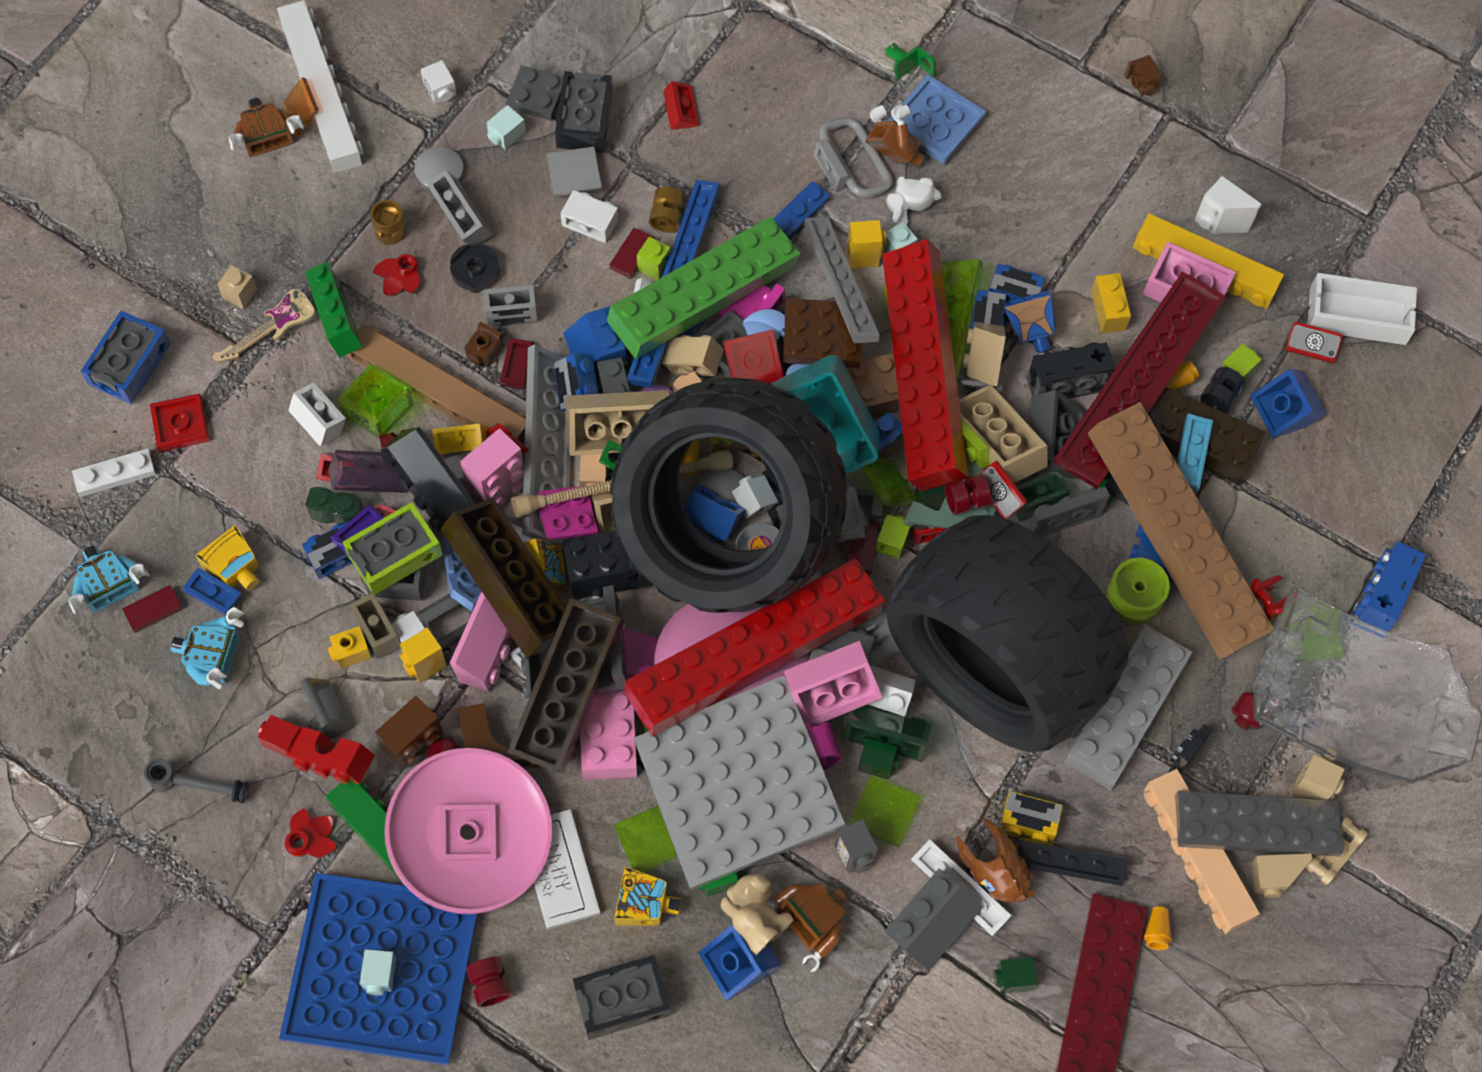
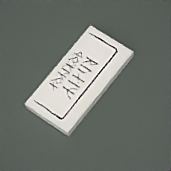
M571 809L551 815L552 841L550 852L541 873L534 882L547 930L600 915Z

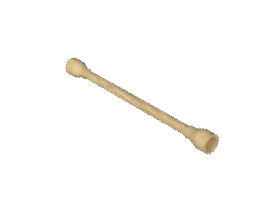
M728 449L715 451L699 461L681 464L679 475L700 470L723 471L731 469L733 467L732 455ZM611 480L568 491L565 490V492L547 494L546 496L543 494L537 496L528 494L511 498L512 509L516 517L530 515L537 509L543 508L547 504L550 505V503H559L569 499L572 500L610 491Z

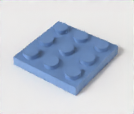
M928 74L902 103V106L907 105L910 109V116L904 118V122L908 125V132L921 142L919 149L942 164L948 161L986 114L985 110ZM891 116L887 121H895V120H894V118Z

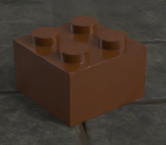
M417 696L413 697L375 731L381 748L403 771L408 766L413 767L422 757L421 754L433 742L442 739L441 736L444 735L438 717Z

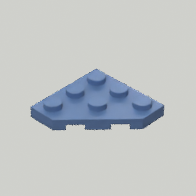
M443 536L441 544L450 596L468 610L473 611L482 591L446 537Z

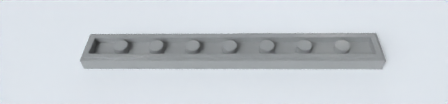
M829 217L805 218L804 226L853 343L879 342V331Z

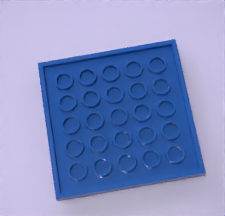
M315 873L279 1039L285 1042L449 1066L466 980V968L469 964L478 914H457L435 908L419 899L404 885ZM365 950L394 953L396 965L392 992L384 991L383 995H371L366 993L367 990H363L360 985Z

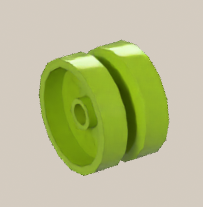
M1143 557L1131 558L1122 562L1114 571L1112 579L1108 584L1106 597L1121 621L1130 624H1144L1154 619L1163 607L1170 589L1169 578L1164 569L1156 562Z

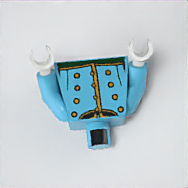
M90 546L83 551L86 562L77 567L78 575L74 578L72 597L68 600L73 614L80 607H84L85 610L90 607L93 613L139 591L140 589L137 586L140 583L139 578L145 575L149 577L150 574L143 564H138L124 555L115 556L111 550L101 554L97 546Z
M231 608L223 617L202 623L200 626H193L188 639L176 636L173 638L171 652L183 654L181 661L186 668L187 674L198 685L214 686L217 689H221L222 685L218 682L226 684L240 639L234 626H243L244 622L238 618L244 615L245 612L237 608Z

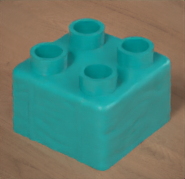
M827 356L770 383L774 387L783 389L804 401L811 407L809 411L827 425L837 442L836 449L843 460L846 474L878 459L880 440L878 427L855 387L845 365L838 356Z

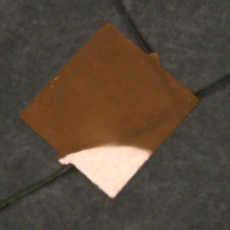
M302 77L296 86L291 88L290 94L283 102L286 112L291 116L299 115L304 125L303 129L298 128L294 130L296 136H300L307 126L311 125V121L319 112L307 79Z

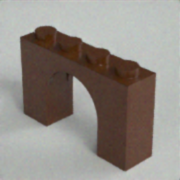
M485 703L458 708L464 748L489 750L511 759L521 767H541V765L509 753V748L500 745L494 740L490 733ZM576 745L574 746L569 761L572 759V757L577 756Z

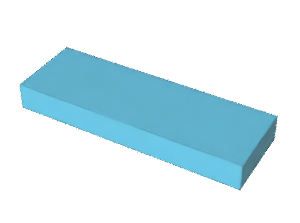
M1188 413L1185 419L1177 465L1191 489L1197 492L1200 489L1213 420Z

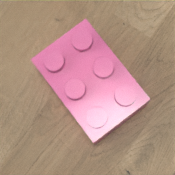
M500 428L460 461L466 490L476 503L494 498L499 507H502L507 497L512 493H518L524 486V464L521 448Z
M613 691L595 695L580 731L583 780L637 777L634 708L624 691Z

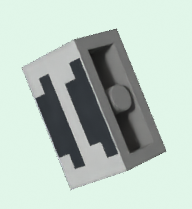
M534 285L483 290L488 326L538 321Z

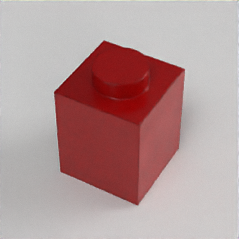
M270 715L268 720L263 721L259 727L258 740L263 747L289 758L286 756V753L300 727Z

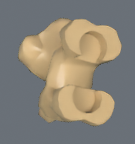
M748 874L738 880L735 885L729 887L727 897L721 900V908L732 918L733 928L744 937L751 951L758 955L767 946L766 944L769 941L773 943L795 920L787 912L777 914L770 905L766 904L771 898L772 892L770 888L771 882L761 874Z

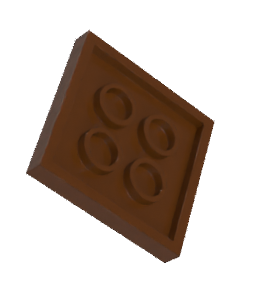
M797 298L785 299L783 362L812 364L827 356L836 355L842 360L845 367L860 368L861 343H853L837 302Z

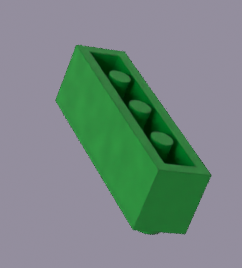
M328 261L305 271L327 340L338 356L341 358L362 348L363 346L342 285Z
M350 781L348 784L340 783L325 796L328 804L400 880L390 862L385 844V820L388 808L378 797L375 800L372 799L368 794L370 789L363 781L361 784Z

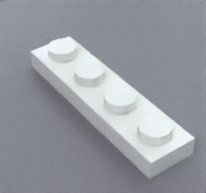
M930 839L911 859L930 878L940 868L983 908L974 920L992 937L1012 917Z

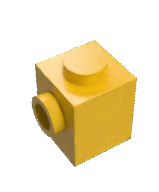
M360 626L329 637L332 646L327 647L332 662L338 661L341 669L371 659Z

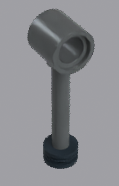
M161 758L151 760L144 768L145 779L151 788L157 792L169 791L177 784L231 795L233 802L237 801L240 803H244L249 794L248 782L243 783V781L236 780L233 785L176 773V770H173L168 761ZM167 771L163 779L154 780L157 772Z

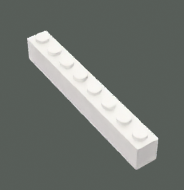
M304 0L277 8L282 28L333 172L337 173L361 166L360 155H364L360 141L354 140L353 136L357 135L353 121H347L346 117L350 116L346 102L341 103L340 101L343 94L339 83L334 84L333 82L336 75L332 64L327 65L326 60H329L326 46H320L319 42L323 41L319 27L314 28L312 24L316 22L312 8L307 9Z

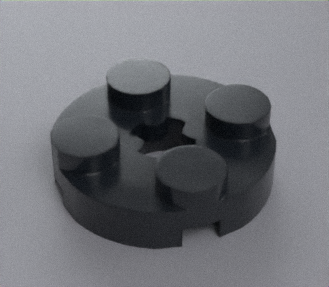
M466 244L458 248L451 256L450 272L452 279L459 287L465 290L479 293L491 286L498 278L500 273L498 258L494 250L487 245L478 244V246H470V244ZM480 264L479 269L476 271H471L469 265Z

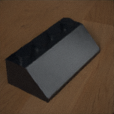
M420 427L402 432L380 449L386 465L391 469L394 468L399 475L398 481L405 489L411 491L414 495V503L420 510H425L430 517V525L436 531L442 533L440 529L454 511L476 504Z

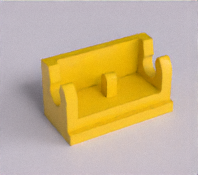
M482 423L432 429L434 447L439 454L472 451L487 439L486 432L489 426H482Z

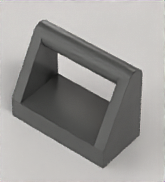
M449 593L415 614L424 628L428 627L436 639L428 622L460 603L454 600ZM466 608V610L468 611L469 615L471 616V614H472L473 611H470V610H468V609ZM467 623L441 639H436L440 647L444 649L461 639Z
M305 678L300 682L327 738L332 739L352 729L329 680Z

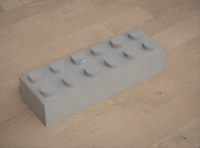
M1145 625L1128 654V664L1107 703L1084 727L1064 764L1111 791L1191 656L1192 651Z

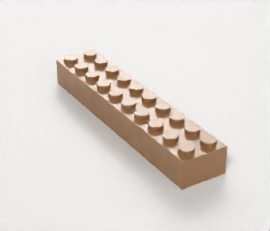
M1141 402L1095 425L1088 432L1089 437L1219 660L1274 630L1273 626Z

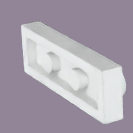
M148 448L72 470L77 493L80 497L156 475Z

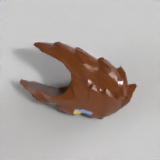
M983 818L987 829L996 842L997 852L996 857L987 863L976 859L960 837H956L959 848L958 853L962 862L970 869L975 882L978 885L985 886L993 899L1008 903L1026 901L1028 897L1035 894V891L1030 889L1033 882V873H1029L1025 860L1020 858L1014 842L1008 838L1001 827H997L989 819Z

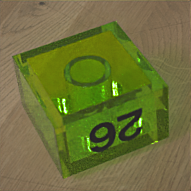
M370 364L338 397L342 415L378 438L379 435L388 433L414 405L410 388L373 364Z

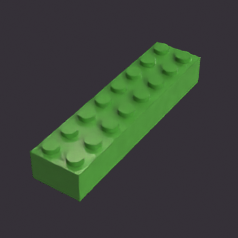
M770 216L612 305L607 322L633 357L638 359L792 270L797 263L800 252Z

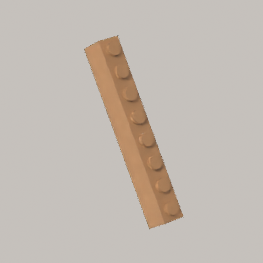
M364 324L358 328L357 331L363 347L347 354L349 359L461 425L482 423V426L488 425L493 427L496 423L505 426L512 433L513 437L522 444L524 443L526 416L524 414L509 410L502 401L497 399L494 401L487 397L483 390L468 386L461 377L457 375L451 376L437 363L431 364L418 352H410L405 349L396 339L390 340L386 338L377 328H369Z

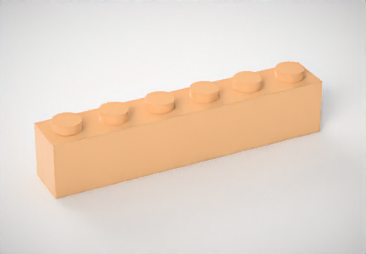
M1178 769L1148 782L1144 789L1145 800L1150 807H1154L1158 814L1157 820L1163 831H1167L1171 837V846L1177 855H1181L1184 860L1185 871L1191 880L1194 879L1198 885V893L1201 900L1211 908L1215 925L1219 929L1222 928L1224 933L1227 934L1254 921L1260 913L1224 850L1178 847L1175 794L1177 791L1190 792Z

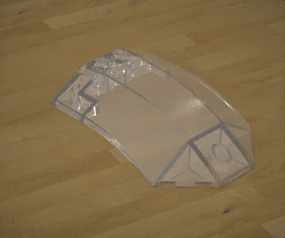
M1296 586L1292 588L1282 608L1283 612L1279 614L1273 626L1274 630L1268 635L1253 684L1255 721L1330 759L1372 774L1411 784L1473 761L1482 723V712L1479 706L1475 707L1467 693L1470 689L1462 673H1457L1451 661L1453 655L1449 647L1446 649L1438 648L1384 631L1344 613Z

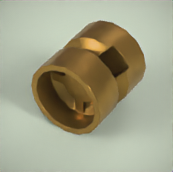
M660 187L655 190L652 202L653 207L649 217V225L653 229L665 233H673L679 230L682 219L681 212L685 204L684 193L673 187Z
M390 199L377 202L372 207L370 213L376 238L381 243L387 245L399 243L406 235V225L401 206L396 201Z

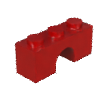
M302 726L286 753V756L294 761L293 766L306 773L309 770H313L315 774L323 778H328L330 775L343 784H348L349 781L361 784L375 757L361 743L340 738L334 748L335 743L322 732Z

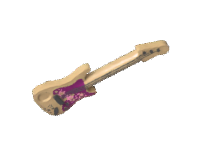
M290 290L283 297L279 305L264 312L266 317L270 316L273 319L234 346L229 345L221 352L214 353L213 360L217 363L239 359L240 353L275 329L277 331L273 339L275 341L279 340L289 328L314 318L316 311L313 305L300 290Z

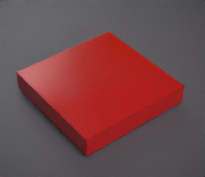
M773 329L723 341L731 378H748L772 383L784 377Z
M200 393L150 404L156 445L159 452L210 442L203 400Z

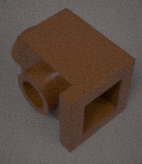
M1150 55L1130 61L1125 72V78H1131L1132 86L1138 90L1141 96H1150L1158 91L1162 75Z
M480 322L478 329L465 345L467 358L476 365L482 364L488 368L504 345L502 333Z

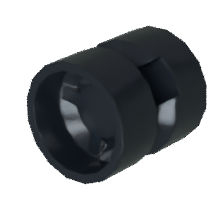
M1217 368L1210 383L1207 384L1200 396L1201 403L1228 414L1236 398L1246 385L1245 379L1231 368Z

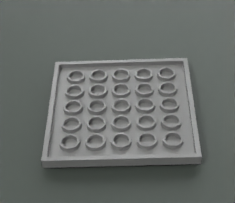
M785 675L706 707L651 737L649 732L634 737L691 890L846 827L797 704L791 694Z

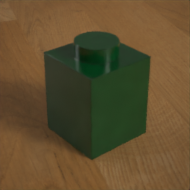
M866 738L857 771L888 780L890 772L896 773L900 757L895 756L897 747Z
M1034 957L1000 960L997 969L993 970L995 986H1000L1001 994L1034 991L1038 986Z

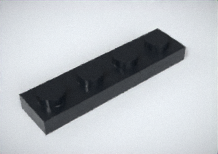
M1018 837L1016 849L1020 858L1025 860L1028 869L1119 886L1124 884L1128 857Z

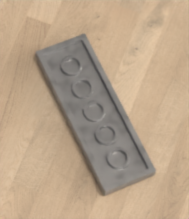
M1177 791L1175 794L1178 847L1336 857L1343 854L1338 801Z

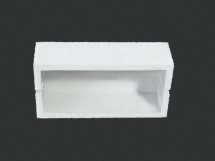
M1317 273L1310 287V309L1308 311L1307 325L1341 333L1343 336L1406 345L1415 331L1416 311L1414 309L1416 308L1417 288Z

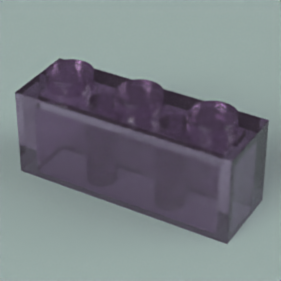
M335 450L329 467L332 490L408 493L409 491L398 481L399 475L394 468L391 469L386 465L382 458V452Z

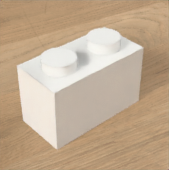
M573 190L561 211L562 226L603 243L607 242L618 222V208L612 203L602 202L593 198L588 193H580Z
M314 382L293 393L288 411L320 447L341 435L346 418Z

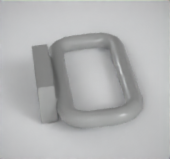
M841 117L824 123L819 129L820 140L817 142L813 155L834 191L844 190L845 184H847L853 194L862 198L874 197L889 191L893 183L892 175L878 151L865 143L868 135L863 126L851 117ZM845 126L852 128L882 176L883 183L870 188L860 187L829 137V131Z

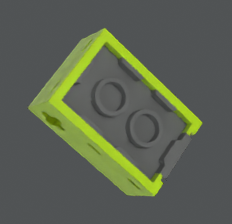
M413 502L342 542L346 554L373 596L443 555L439 541Z

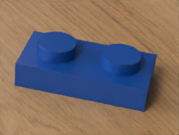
M199 568L195 570L182 588L184 593L224 616L228 610L235 608L243 597L241 592Z

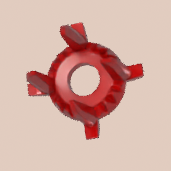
M1275 575L1260 582V579L1255 578L1250 587L1257 600L1260 599L1264 604L1263 611L1269 621L1281 614L1286 609L1287 604L1296 598V593L1275 603L1272 601L1274 596H1269L1273 587L1270 586L1283 578L1280 575Z

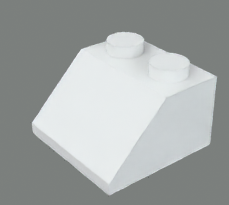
M1221 176L1204 195L1195 221L1203 229L1209 230L1213 234L1248 233L1262 204Z

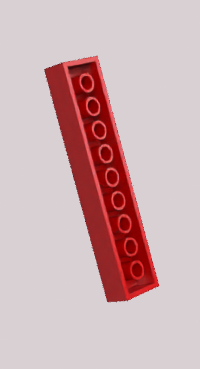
M928 239L882 254L908 481L920 491L968 477L940 251Z
M855 558L799 588L785 599L757 610L625 681L624 693L651 737L879 615L885 600Z

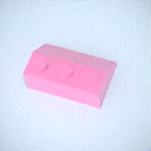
M1167 242L1148 279L1143 295L1161 303L1182 271L1219 293L1226 295L1236 272ZM1215 315L1213 316V318H1212L1211 321L1209 322L1210 325L1212 324V321H1213Z
M482 592L450 664L460 683L489 692L492 684H496L500 675L499 667L502 660L505 661L508 658L510 652L509 644L512 636Z
M860 641L784 671L791 694L804 722L811 723L812 726L883 698Z

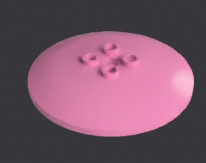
M477 748L448 750L418 764L405 776L395 790L385 820L387 853L402 883L425 903L457 914H479L493 911L520 897L530 888L541 873L547 861L552 841L550 810L543 792L532 776L511 759L489 750ZM463 826H471L475 830V837L471 840L462 838L460 829Z

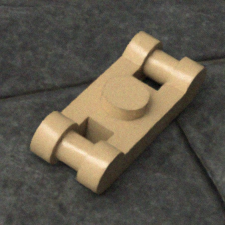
M1348 816L1340 823L1341 836L1346 832L1353 839L1349 843L1341 837L1343 854L1339 857L1314 855L1305 867L1310 873L1315 872L1320 876V881L1325 885L1331 882L1369 834L1363 828L1360 830L1353 825V820ZM1322 859L1331 866L1329 869L1320 863Z

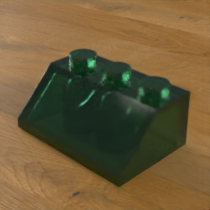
M867 704L850 712L844 740L864 746L866 738L896 746L897 751L895 755L921 762L932 724H928L926 720L919 717L907 718L886 710L876 709L874 706Z

